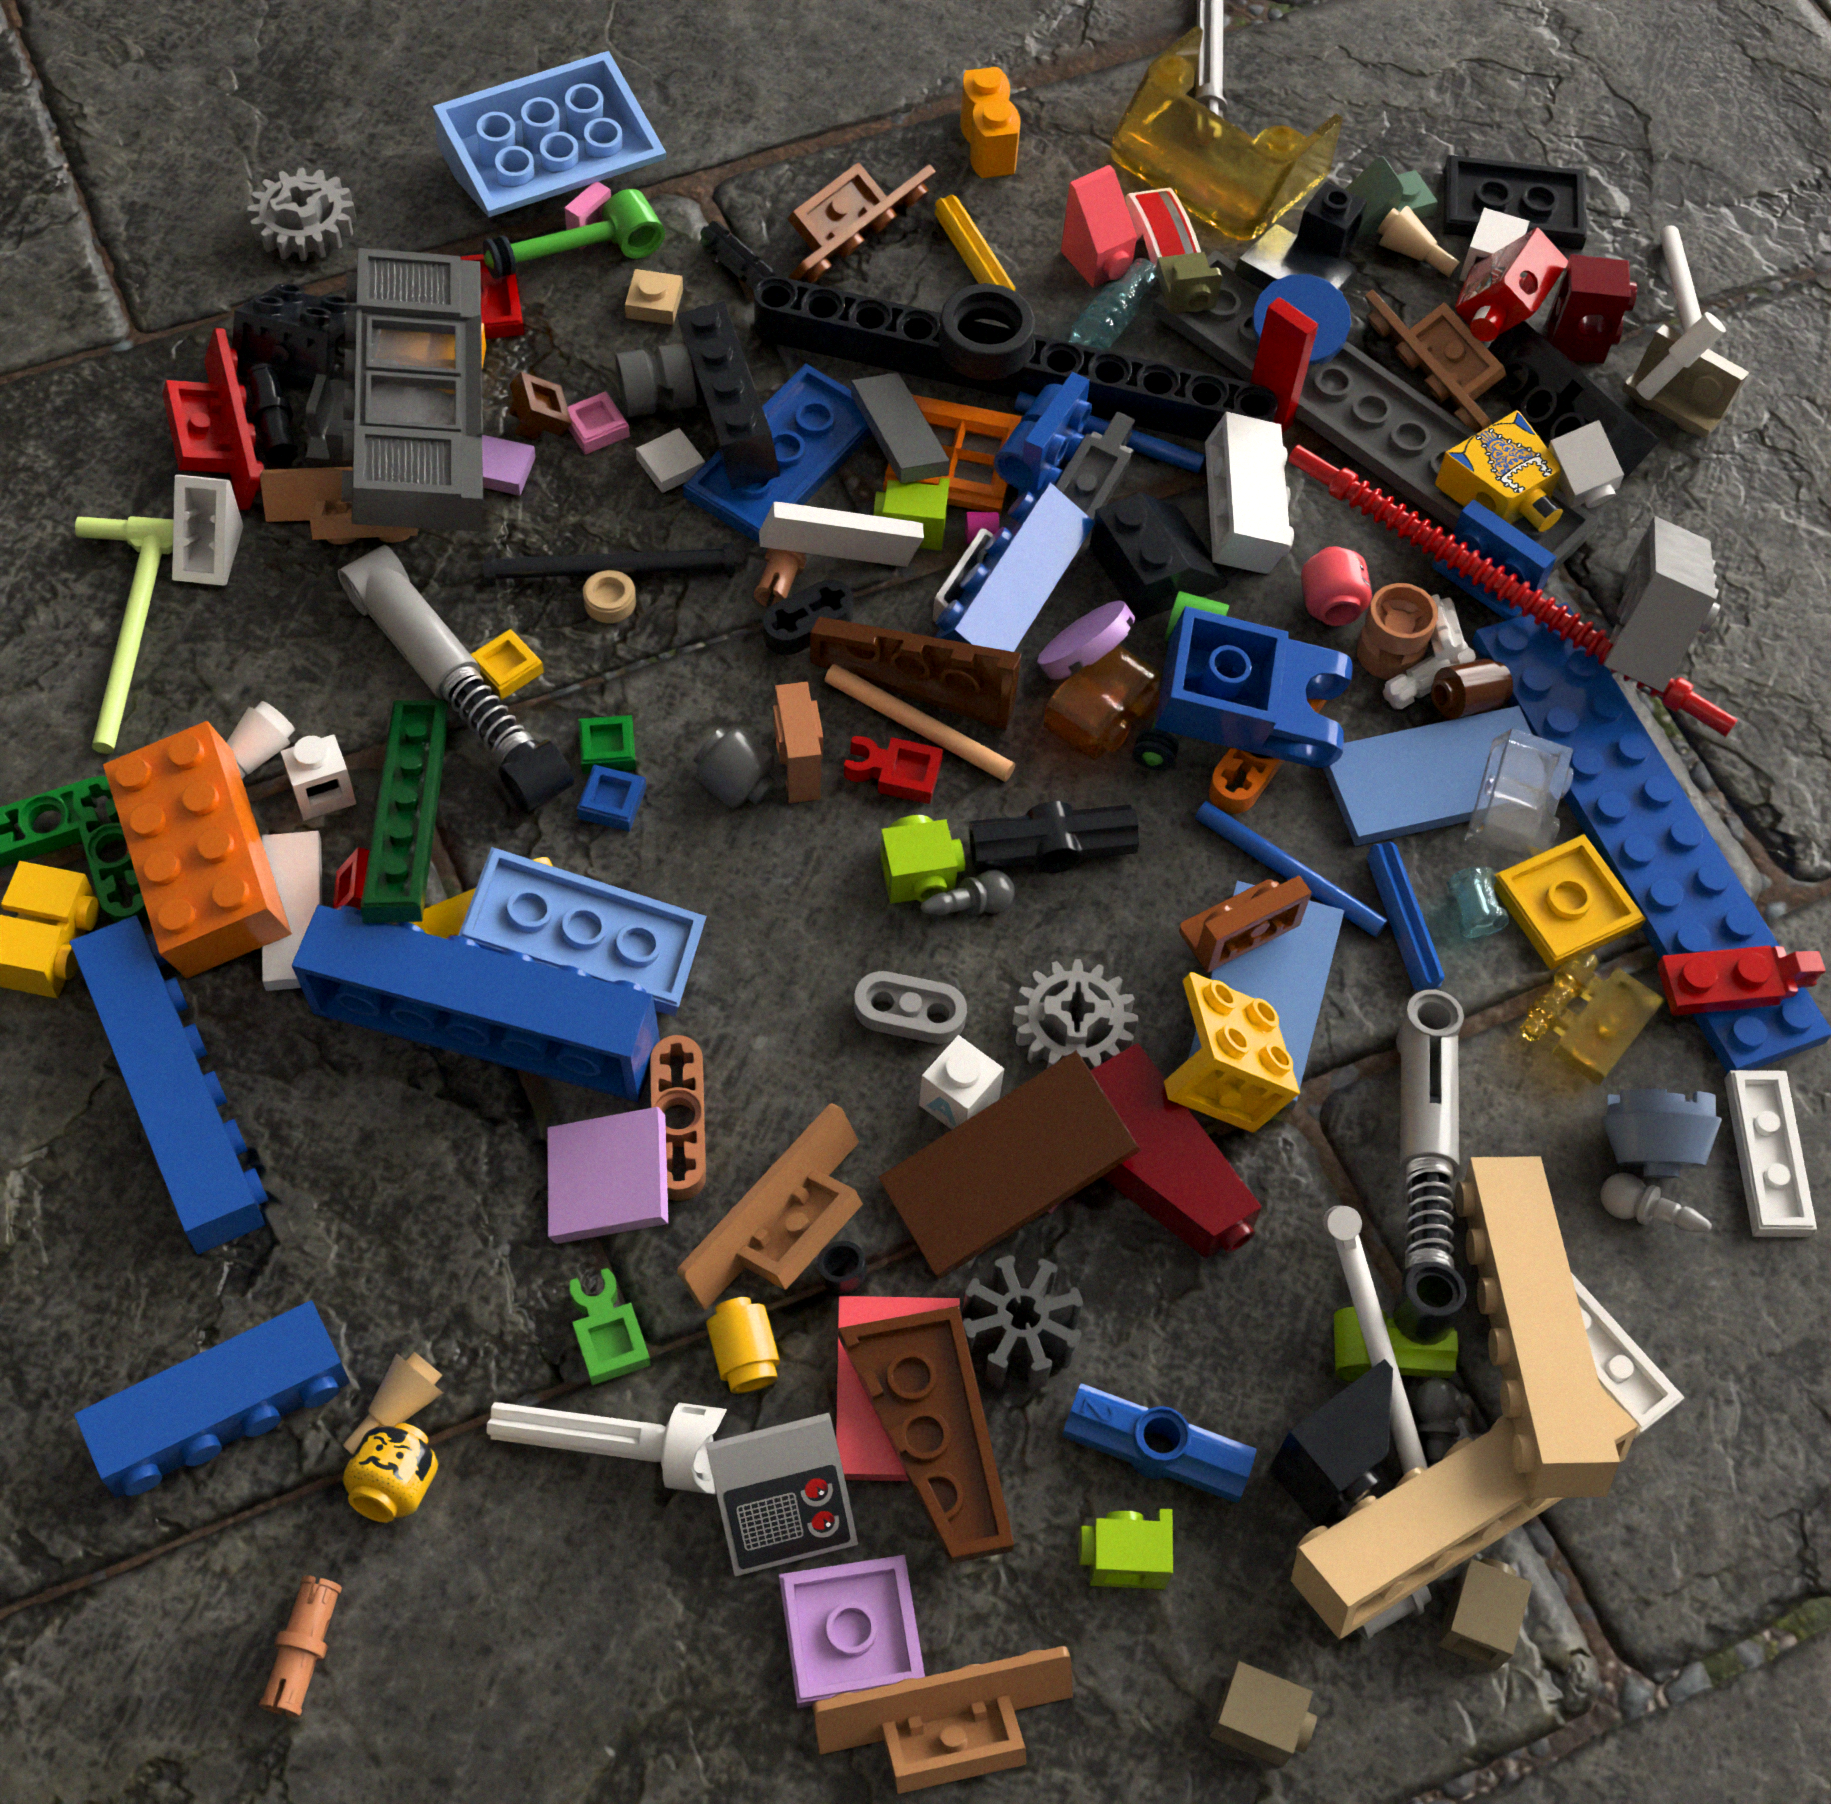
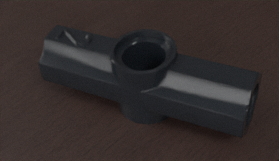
M1050 801L1032 807L1023 816L970 821L968 832L972 865L975 866L977 871L1034 864L1035 868L1040 872L1059 873L1074 868L1082 859L1136 854L1139 848V824L1136 811L1132 809L1131 804L1073 810L1072 806L1068 803Z

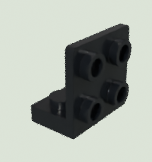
M287 283L275 285L273 289L262 295L255 296L253 300L234 310L232 348H235L237 352V369L247 372L257 364H271L278 369L279 380L310 388L313 387L317 374L328 375L329 381L333 380L336 338L345 333L346 310H356V306L346 303V297L324 295L318 297L306 294L305 289L298 285Z

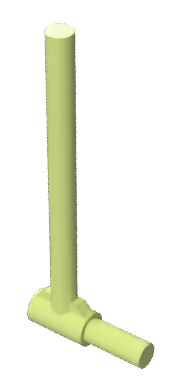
M130 516L128 520L77 517L75 522L77 537L127 541L137 552H140L92 743V748L99 753L111 754L115 749L162 554L173 552L174 519Z

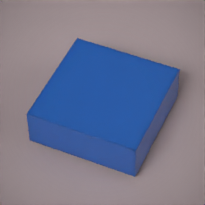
M593 765L577 806L578 819L630 832L647 788L646 777Z

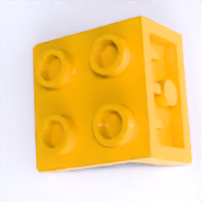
M1190 972L1183 979V984L1202 1048L1163 1081L1168 1100L1254 1133L1300 1094L1292 1069L1293 1061L1286 1051L1279 1029V1017L1274 1008L1265 1000L1260 998L1254 999L1229 988L1221 981H1212L1194 972Z

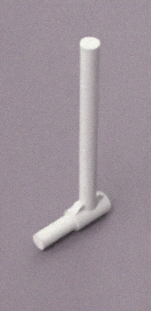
M1671 225L1661 230L1660 239L1684 334L1669 348L1670 353L1636 386L1639 394L1647 400H1651L1683 367L1689 368L1726 332L1723 324L1712 314L1706 312L1701 316L1679 230Z
M1334 1206L1325 1213L1323 1226L1327 1234L1335 1240L1372 1368L1384 1359L1393 1368L1390 1429L1403 1473L1405 1475L1410 1470L1419 1466L1428 1469L1359 1238V1232L1362 1228L1361 1217L1351 1207Z

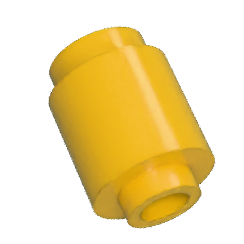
M738 1297L718 1304L715 1307L716 1314L707 1320L706 1325L721 1380L728 1381L730 1392L734 1394L752 1392L775 1383L778 1380L776 1367L780 1364L765 1306L762 1304H752L749 1297Z

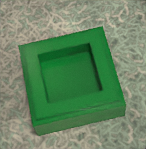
M632 715L578 719L582 774H590L593 765L618 771L636 770Z

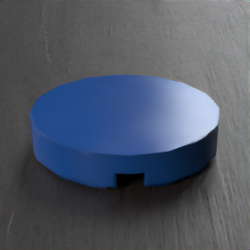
M1310 274L1288 275L1273 281L1259 295L1253 311L1252 329L1257 338V345L1259 346L1267 307L1280 297L1319 324L1308 366L1318 363L1321 366L1330 362L1343 349L1351 327L1350 306L1342 292L1328 280Z

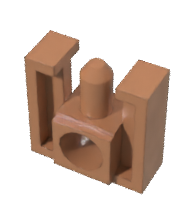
M808 682L775 685L773 729L779 763L787 765L785 787L788 803L820 800L823 732L817 700L811 701Z

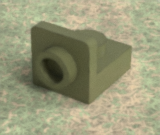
M1205 252L1158 257L1155 271L1169 314L1190 311L1198 312L1216 308L1222 274L1219 268L1209 267Z

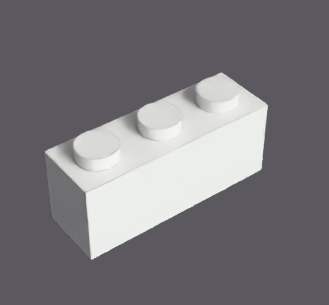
M1225 412L1205 442L1212 561L1218 564L1269 574L1281 557H1285L1290 552L1294 539L1293 528L1289 526L1288 506L1291 493L1285 481L1287 449L1282 444L1281 425Z

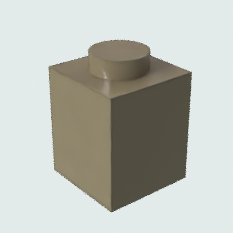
M1488 1558L1480 1559L1479 1561L1470 1559L1456 1577L1437 1646L1498 1670L1514 1654L1533 1582L1516 1576V1570L1501 1561Z
M1238 1661L1229 1675L1209 1737L1283 1767L1292 1757L1295 1750L1304 1754L1310 1743L1317 1721V1715L1307 1712L1313 1691Z

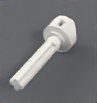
M494 1402L491 1407V1418L487 1423V1434L491 1435V1439L650 1462L661 1461L665 1487L715 1495L716 1492L705 1444L713 1442V1434L719 1427L727 1410L678 1403L673 1410L670 1421L665 1427L655 1423Z

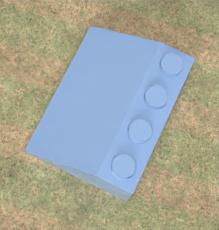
M609 51L433 106L438 147L457 182L488 217L666 159L665 149Z

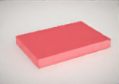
M839 1296L838 1329L959 1306L960 1308V1298ZM838 1337L836 1441L845 1480L909 1481Z

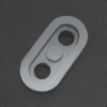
M877 971L862 978L854 994V1011L857 1019L862 1025L873 1031L942 1044L954 1040L965 1027L967 1015L966 1000L958 989L945 983L893 972ZM878 1002H886L892 1008L881 1012L874 1009L873 1005ZM938 1013L944 1015L947 1020L943 1023H934L928 1017Z

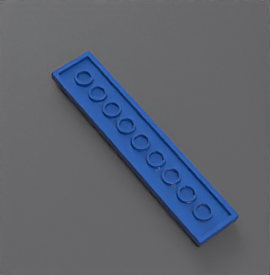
M1567 602L1556 605L1559 608L1563 605H1567L1569 607L1567 613L1571 616L1574 615L1572 609L1570 608ZM1531 614L1528 617L1520 616L1476 630L1472 639L1473 646L1481 659L1501 662L1509 669L1513 680V692L1507 701L1510 707L1520 706L1549 772L1579 825L1646 918L1641 929L1659 960L1664 955L1769 945L1771 948L1780 946L1607 666L1598 664L1599 657L1595 654L1591 657H1586V649L1582 646L1574 649L1572 647L1574 641L1569 638L1561 641L1559 639L1561 633L1557 630L1553 633H1548V625L1542 622L1540 625H1535V617ZM1806 987L1798 988L1799 992L1796 993V996L1783 999L1780 1005L1692 1014L1727 1074L1730 1070L1750 1071L1827 1043L1831 1038V1028Z

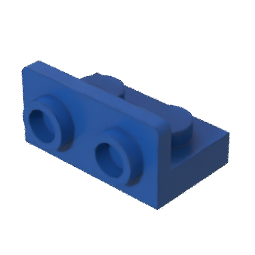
M1473 499L1461 511L1453 532L1456 536V544L1460 545L1462 542H1467V550L1472 553L1474 550H1479L1481 552L1480 559L1492 558V566L1494 568H1498L1500 565L1505 566L1504 573L1507 576L1516 573L1518 575L1517 582L1523 584L1525 581H1529L1531 583L1529 589L1533 592L1537 589H1544L1557 556ZM1433 559V569L1505 620L1517 618L1522 614L1523 609L1521 607L1509 608L1510 601L1505 598L1503 601H1497V593L1495 591L1489 594L1485 593L1484 584L1472 585V577L1470 575L1461 578L1459 576V568L1455 567L1453 570H1448V562L1443 559L1441 562H1436Z

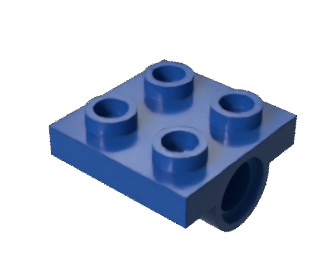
M1072 372L1063 386L1059 384L1046 385L994 457L993 463L996 472L1006 483L1018 489V497L1027 490L1034 494L1050 482L1055 486L1062 476L1063 470L1071 461L1085 437L1082 435V431L1092 410V404L1087 402L1090 385L1089 379Z

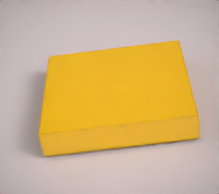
M1585 834L1494 874L1490 883L1550 970L1640 929L1646 920Z

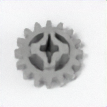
M299 168L296 176L289 177L286 172L281 171L279 172V182L274 183L267 179L262 181L265 193L252 192L253 205L248 206L247 210L254 238L256 241L262 240L264 250L267 252L279 248L282 259H287L292 252H296L301 261H306L308 252L313 251L321 258L326 257L325 247L330 245L340 249L343 247L341 236L352 237L353 235L351 223L357 222L350 189L342 188L340 178L337 176L326 181L324 170L319 169L313 176H307L305 169Z
M1081 959L1074 960L1071 971H1064L1058 961L1052 962L1048 978L1038 971L1032 973L1031 988L1021 987L1017 1000L1019 1006L1014 1008L1012 1023L1019 1027L1017 1028L1015 1040L1017 1045L1025 1046L1031 1044L1027 1060L1032 1064L1043 1058L1048 1061L1047 1068L1077 1050L1089 1070H1092L1102 1062L1104 1063L1131 1047L1134 1039L1131 1033H1135L1138 1015L1130 1013L1132 1012L1135 1000L1133 994L1119 995L1123 980L1119 976L1112 978L1108 982L1102 979L1104 966L1100 964L1091 973L1084 972ZM1072 1008L1076 1009V1018L1079 1024L1078 1032L1074 1031V1021H1072L1071 1016ZM1093 1043H1099L1095 1046L1090 1047Z

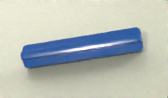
M1390 841L1375 844L1370 847L1367 861L1413 988L1418 992L1435 990L1441 986L1445 975L1399 850Z

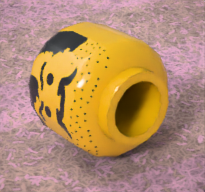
M397 1423L394 1427L378 1426L367 1431L345 1468L342 1479L346 1491L349 1493L348 1501L350 1505L363 1516L384 1523L391 1522L394 1518H403L413 1514L423 1499L438 1468L435 1453L427 1445V1436L420 1429L406 1423Z

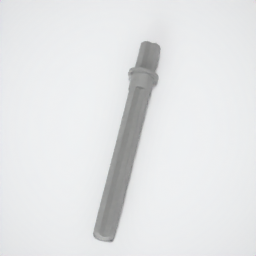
M1197 0L1196 94L1191 103V114L1195 119V135L1199 137L1200 144L1208 146L1210 142L1218 143L1222 138L1223 118L1227 113V101L1223 97V0Z

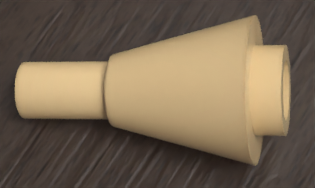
M1408 205L1401 212L1393 208L1377 230L1383 236L1379 246L1421 262L1426 261L1448 278L1451 277L1461 263L1436 245L1437 241Z
M415 1352L406 1361L396 1353L368 1409L369 1415L346 1440L343 1446L350 1453L354 1454L367 1431L378 1426L394 1427L397 1423H403L443 1394L435 1386V1383L441 1378L442 1374Z

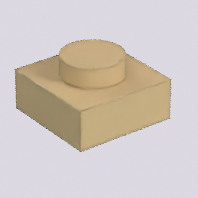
M635 269L625 302L626 318L674 325L683 291L682 276Z

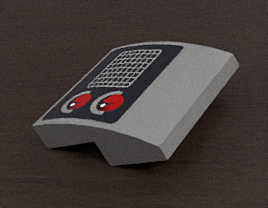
M829 1413L705 1444L734 1576L858 1545L842 1463Z

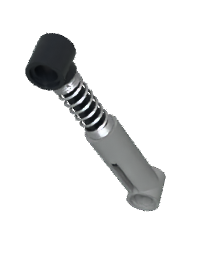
M384 544L338 570L340 583L355 608L362 615L369 614L434 695L439 700H447L448 703H451L452 708L459 712L461 719L468 722L469 729L476 732L478 740L484 742L486 750L492 752L493 758L500 765L498 772L505 789L523 812H531L574 785L571 769L558 748L548 739L541 742L534 740L528 732L524 731L523 726L515 725V716L507 715V706L499 705L500 699L498 696L491 695V687L487 685L482 686L483 678L480 676L481 668L410 583L403 565L388 546Z
M1423 990L1416 993L1409 1000L1396 1038L1397 1050L1401 1054L1400 1171L1406 1177V1188L1408 1190L1406 1194V1202L1408 1204L1406 1216L1408 1220L1405 1223V1229L1408 1232L1405 1237V1243L1408 1248L1405 1251L1406 1258L1405 1270L1402 1272V1289L1395 1303L1393 1317L1400 1333L1410 1341L1421 1345H1434L1447 1338L1455 1325L1467 1294L1465 1282L1459 1273L1454 1270V1260L1449 1255L1454 1251V1246L1448 1242L1454 1236V1232L1448 1227L1454 1220L1448 1213L1453 1209V1203L1448 1199L1453 1195V1189L1449 1185L1459 1173L1458 1034L1463 1023L1464 1014L1461 1005L1454 997L1439 990ZM1420 1299L1432 1301L1438 1307L1434 1308L1428 1306L1425 1303H1423Z

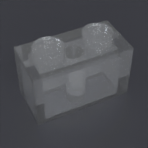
M1514 728L1494 738L1465 839L1524 860L1549 849L1554 843L1559 830L1560 821L1555 817L1559 799L1566 795L1573 779V768L1569 767L1573 749Z

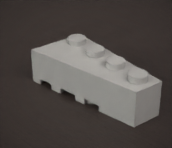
M1653 517L1629 562L1622 590L1624 595L1616 616L1620 617V623L1624 624V627L1616 624L1613 629L1610 643L1614 645L1606 655L1604 666L1664 692L1697 632L1706 634L1714 623L1720 609V604L1715 603L1719 590L1715 588L1717 575L1714 574L1713 568L1716 561L1712 559L1711 541L1659 517Z

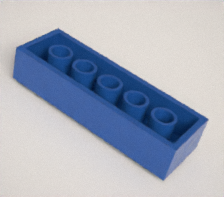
M317 905L291 965L313 1014L638 1103L651 1069L650 1058L652 1050L660 1041L653 994L647 993L643 987L636 983L617 980L613 984L591 978L587 972L574 966L561 965L557 969L538 964L530 956L518 951L506 950L501 954L482 949L474 941L458 935L448 936L447 939L425 933L420 927L410 922H393L392 924L363 923L361 910L350 906H339L338 909Z

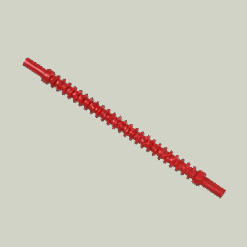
M1297 445L1293 449L1288 462L1329 487V495L1341 502L1346 499L1350 500L1349 507L1352 509L1360 506L1362 508V516H1367L1370 513L1373 514V522L1379 524L1384 521L1386 523V531L1397 529L1399 539H1404L1406 536L1411 539L1410 546L1422 545L1423 554L1427 555L1433 552L1436 562H1441L1443 559L1448 562V570H1453L1455 567L1459 568V576L1461 578L1470 575L1472 577V585L1484 584L1485 593L1489 594L1495 591L1497 593V601H1503L1505 598L1510 601V609H1515L1517 606L1523 609V617H1528L1530 614L1535 617V625H1540L1542 622L1548 625V633H1553L1555 630L1561 633L1559 637L1561 641H1565L1567 638L1574 641L1572 644L1574 649H1578L1580 646L1586 649V657H1591L1595 654L1599 657L1598 664L1604 665L1606 655L1614 645L1606 637V629H1601L1597 632L1593 629V621H1588L1586 624L1580 621V613H1575L1573 616L1567 613L1569 609L1567 605L1559 608L1555 605V597H1550L1548 600L1542 597V589H1537L1535 592L1529 589L1531 585L1529 581H1525L1523 584L1518 583V575L1516 573L1510 576L1504 573L1505 566L1500 565L1498 568H1494L1492 566V558L1480 559L1481 552L1479 550H1474L1472 553L1467 550V542H1462L1460 545L1456 544V536L1450 534L1445 537L1442 535L1443 528L1440 526L1432 529L1430 527V519H1425L1422 522L1419 521V513L1413 511L1408 514L1406 512V504L1401 503L1395 506L1393 504V496L1383 498L1381 496L1382 489L1370 490V482L1367 480L1362 483L1358 482L1359 476L1346 467L1339 470L1301 445ZM1611 669L1612 673H1617V671ZM1624 675L1623 677L1624 681H1630L1632 679L1631 677H1628L1626 675ZM1678 677L1676 680L1671 678L1664 692L1637 681V689L1648 687L1651 690L1649 696L1652 698L1657 695L1663 697L1662 704L1674 712L1682 709L1724 737L1729 735L1738 722V719L1693 692L1694 685L1682 677Z

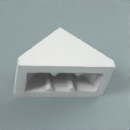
M175 475L172 580L224 586L228 582L243 530V522L231 482L224 479Z

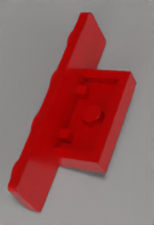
M214 328L205 356V367L209 383L166 380L162 395L179 470L230 473L238 509L250 510L255 493L262 491L260 475L264 470V465L262 461H256L254 453L255 427L253 423L247 422L245 415L246 390L244 385H238L236 377L238 366L236 349L229 347L225 329Z

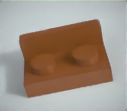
M1299 875L1282 884L1267 879L1183 921L1180 924L1179 933L1208 973L1300 926L1312 892Z

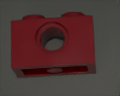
M1570 255L1546 320V339L1570 360L1604 364L1611 345L1619 344L1623 331V315L1625 311L1631 312L1633 310L1637 296V283L1630 281L1629 260Z

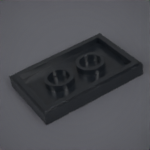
M1448 155L1444 172V234L1473 237L1483 209L1487 208L1530 221L1526 234L1538 227L1555 247L1583 250L1587 239L1586 170Z

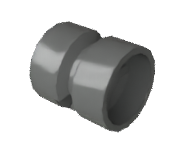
M685 342L658 346L654 355L650 356L643 349L615 353L619 390L627 418L655 414L658 405H663L668 411L696 407L697 396L693 368Z

